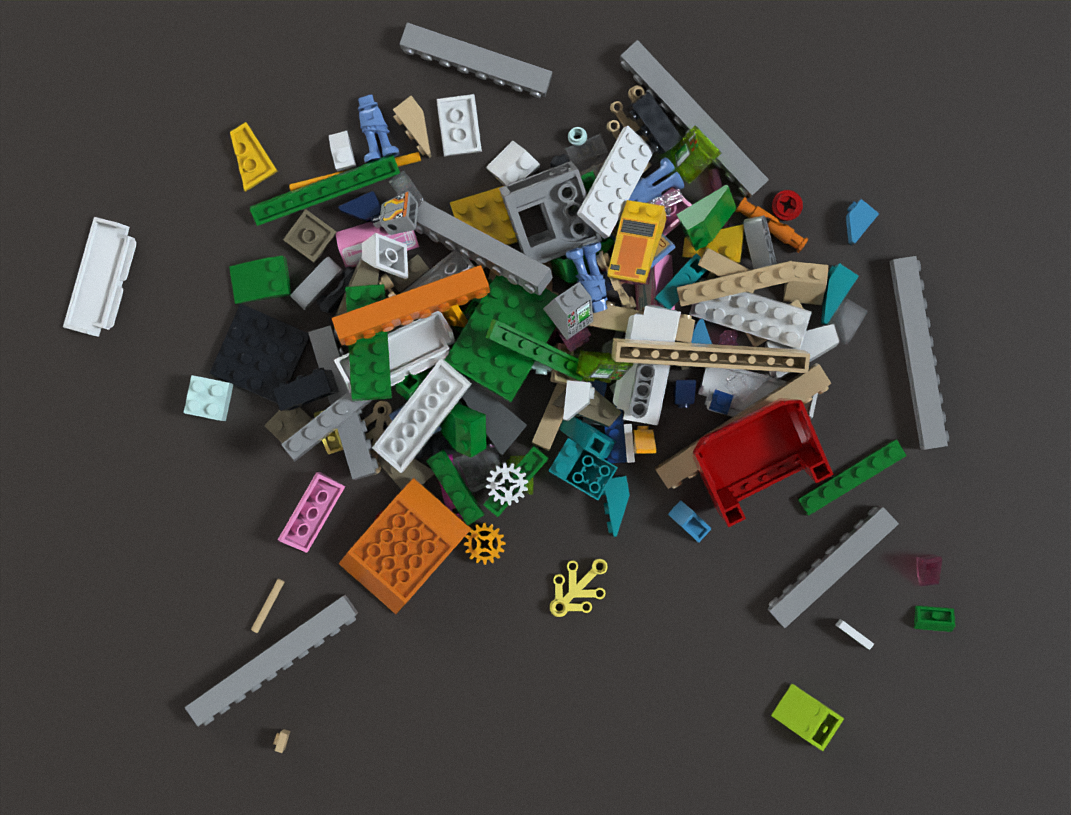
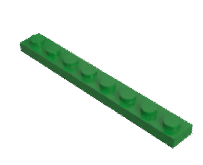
M391 154L250 206V211L256 225L259 226L398 175L400 170L394 155Z

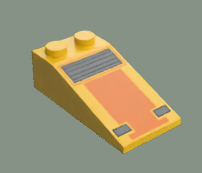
M631 200L626 201L608 269V277L646 283L667 220L664 206Z

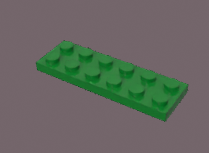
M384 284L345 287L347 312L386 299ZM381 331L375 333V336L371 338H361L356 343L349 345L352 401L392 398L388 332Z

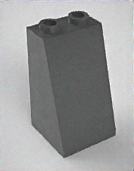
M472 381L471 386L462 398L469 408L486 414V434L499 453L503 455L526 428L527 424L480 385Z

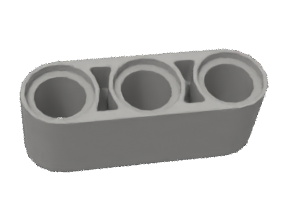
M763 215L744 219V231L753 268L757 269L776 264L766 217Z
M330 257L325 258L291 294V298L306 310L341 274L343 269Z
M637 364L629 402L630 413L635 418H643L648 412L655 376L653 364ZM649 366L651 371L648 374H642L640 372L641 368ZM640 385L647 387L644 393L637 392V388ZM636 404L643 405V409L640 412L633 410Z

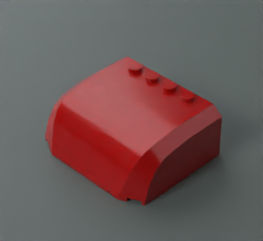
M779 398L700 438L692 452L693 459L716 510L728 527L746 519L739 501L803 469L815 483L833 475L802 400Z

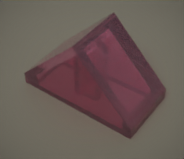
M935 554L917 556L919 585L939 584L942 557Z

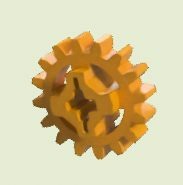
M486 522L483 523L482 527L476 524V530L471 528V535L465 536L469 541L464 542L465 546H469L465 552H471L470 559L476 557V563L483 560L484 565H486L487 560L494 563V557L500 558L498 553L504 552L501 545L506 544L505 541H501L504 534H498L500 528L494 530L493 524L487 527ZM489 531L491 533L489 535H481L479 532ZM495 537L498 541L497 549H495V547L493 546V540L495 539ZM473 538L477 541V547L475 549H473L472 547ZM480 539H483L484 541L488 539V545L490 547L487 548L485 546L482 548L480 546L482 543ZM481 552H488L491 555L481 556L479 554Z

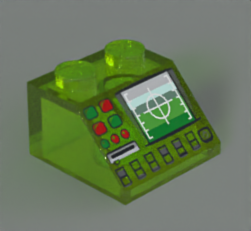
M696 125L671 150L675 169L688 184L697 179L722 154Z
M580 351L576 374L583 376V380L593 382L595 379H600L602 382L611 383V380H620L633 366V363L615 362L611 358L612 353Z

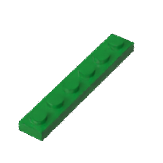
M492 319L485 337L577 381H582L588 363L494 319Z
M897 439L798 498V501L809 516L907 455Z

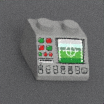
M580 282L554 298L543 308L566 340L593 322L592 298Z

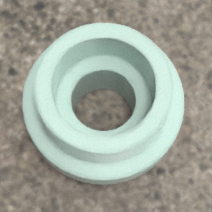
M574 127L568 133V140L572 145L580 146L586 142L587 133L583 128ZM579 135L581 138L575 139V136Z

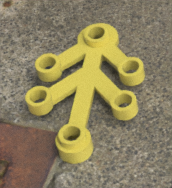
M600 558L594 560L592 569L577 584L576 571L578 563L574 560L567 563L569 592L563 597L562 585L565 582V578L562 574H556L553 578L555 599L550 603L551 613L556 617H562L568 611L589 613L592 610V604L589 601H583L581 604L569 602L575 597H596L597 599L605 597V590L601 587L595 590L582 589L597 574H604L607 571L606 561ZM570 563L576 564V568L574 570H571L569 568ZM597 563L603 564V568L601 570H598L596 568ZM556 577H562L563 581L556 583ZM598 590L603 591V595L601 597H598L596 595V592ZM557 604L563 605L562 610H557L555 607ZM589 604V610H584L583 605Z

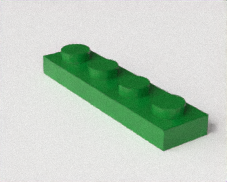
M533 446L514 469L520 466V474L525 472L526 475L523 479H527L529 482L549 458ZM511 472V473L509 474V475L512 476L514 479H515V478H519V477H518L515 473H513V472ZM505 479V483L501 485H505L506 489H508L513 482ZM520 486L514 488L512 495L518 492ZM496 489L497 493H499L502 496H505V493L502 490ZM493 494L483 505L495 516L499 517L508 506V502L505 501L501 505L500 499L493 501L495 497Z
M444 450L426 460L467 526L485 515Z

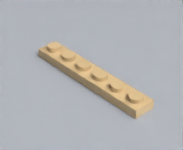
M787 261L677 287L680 305L686 306L795 281L796 277L792 261Z

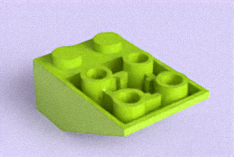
M794 684L790 685L771 714L772 717L822 751H824L844 720L841 715Z

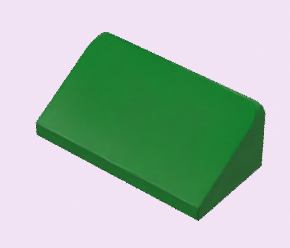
M927 606L915 607L914 629L952 632L955 628L954 609Z

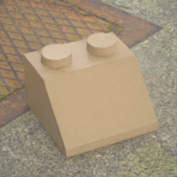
M792 262L796 280L785 283L783 302H793L798 299L802 304L822 305L829 265Z

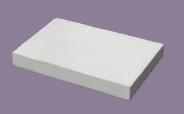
M475 95L436 99L444 157L482 152Z

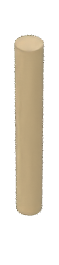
M277 579L251 628L252 631L259 632L285 583L283 580Z

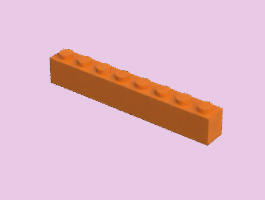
M479 265L333 317L332 321L341 345H352L361 338L368 339L375 336V333L391 331L395 326L401 324L408 325L417 318H427L431 316V313L447 311L451 306L457 304L464 305L473 298H483L487 293H490V288L483 268Z

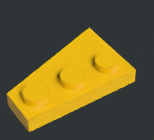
M247 122L230 132L245 192L278 172Z
M744 224L721 229L712 242L695 251L687 237H685L682 257L692 258L697 253L702 258L706 248H709L740 263Z

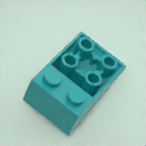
M568 438L550 467L549 472L594 499L599 500L618 467L604 459L598 458Z

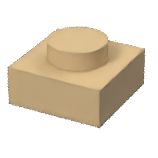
M283 729L280 734H276L273 743L276 745L275 751L283 753L290 735L289 730Z

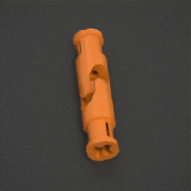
M746 197L742 199L735 212H740L748 218L763 215L770 218L768 220L769 232L773 233L782 243L789 244L797 249L796 252L798 253L808 241V238L801 237L795 233L793 228L787 224L780 223L776 217L761 207L754 206L748 202Z

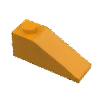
M637 426V430H633L634 453H656L654 432L649 430L648 426Z

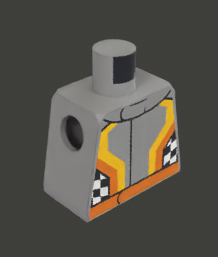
M409 191L384 202L381 206V215L373 218L375 228L383 227L390 235L415 230L418 203Z

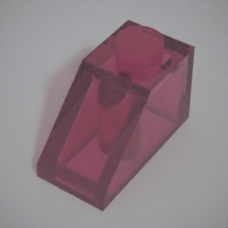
M587 327L566 340L563 334L560 335L570 353L590 341L588 337L591 336Z

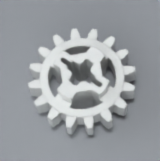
M503 463V468L496 465L497 471L490 470L493 476L486 479L491 482V484L486 485V488H491V491L488 493L489 496L494 494L493 501L500 499L501 505L505 501L508 502V505H511V500L518 503L517 497L524 498L525 496L522 491H528V488L524 486V484L528 483V480L523 479L526 473L520 474L521 467L519 466L514 469V463H511L510 467ZM509 471L515 473L519 478L514 479L509 475ZM502 472L503 476L501 479L494 482L496 476ZM505 479L513 482L508 489H506L505 485H501L505 483ZM520 486L518 492L512 495L514 488ZM495 489L502 490L505 493V496H502L499 493H497Z

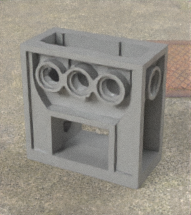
M572 161L499 188L521 252L541 264L566 255L565 253L569 250L602 241L601 235L577 215L587 194L579 170ZM539 204L548 230L527 238L518 212Z

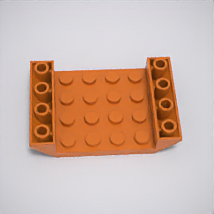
M413 478L347 552L339 565L391 611L397 614L471 528Z

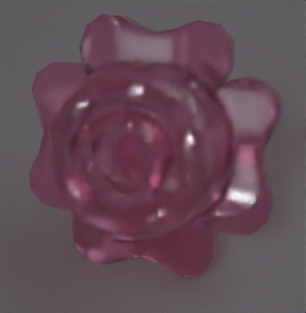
M725 330L720 335L718 344L738 346L736 339L739 335L736 333V330Z

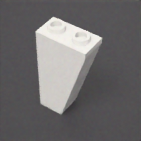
M834 324L806 331L801 348L798 350H805L810 353L809 362L838 345L839 339ZM771 340L765 344V348L797 349ZM769 371L770 376H774L775 381H779L793 373Z

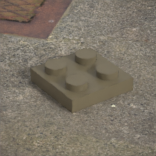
M305 209L283 240L315 263L337 232Z
M301 407L291 411L279 410L264 426L281 443H284L312 421L313 418Z

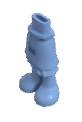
M373 95L359 98L360 129H362V133H365L369 146V153L364 156L365 164L382 158L375 133L379 136L383 157L391 154L396 157L399 155V149L396 146H391L386 134L390 132L387 129L388 125L384 121L378 103L374 102Z
M665 157L660 161L659 169L648 177H641L629 200L643 203L657 200V197H662L661 192L670 187H674L676 190L683 189V180L678 172L673 173L675 167ZM673 173L671 176H669L661 183L655 186L652 185L660 178Z
M600 242L587 244L565 253L566 257L569 260H573L578 271L576 277L579 279L577 282L583 285L592 298L593 313L608 309L606 305L607 297H605V278H603L604 274L600 273L596 261V252L601 249ZM583 253H584L585 258H586V260H587V264H588V267H589V270H590V274L587 273V270H586V267H585V264H584V260H583Z

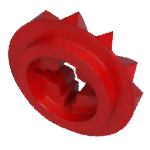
M791 190L779 192L772 202L774 215L780 220L790 221L797 218L803 208L801 197ZM789 199H791L790 206H792V208L794 209L788 208L785 212H783L784 206L782 205V202L786 203Z

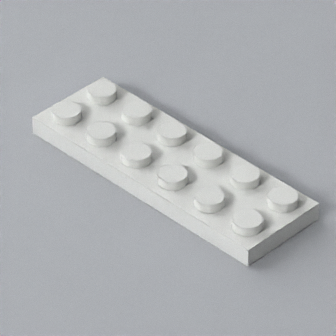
M629 126L622 129L577 213L582 220L604 239L610 236L625 207L626 201L629 200L654 152Z
M700 278L699 282L705 281L707 279ZM742 292L692 304L689 315L800 349L812 311L750 292Z
M440 359L372 449L400 473L404 472L472 383L444 359Z

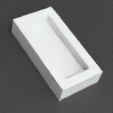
M623 424L626 463L635 462L632 424Z
M839 619L835 624L870 650L874 643L843 620Z

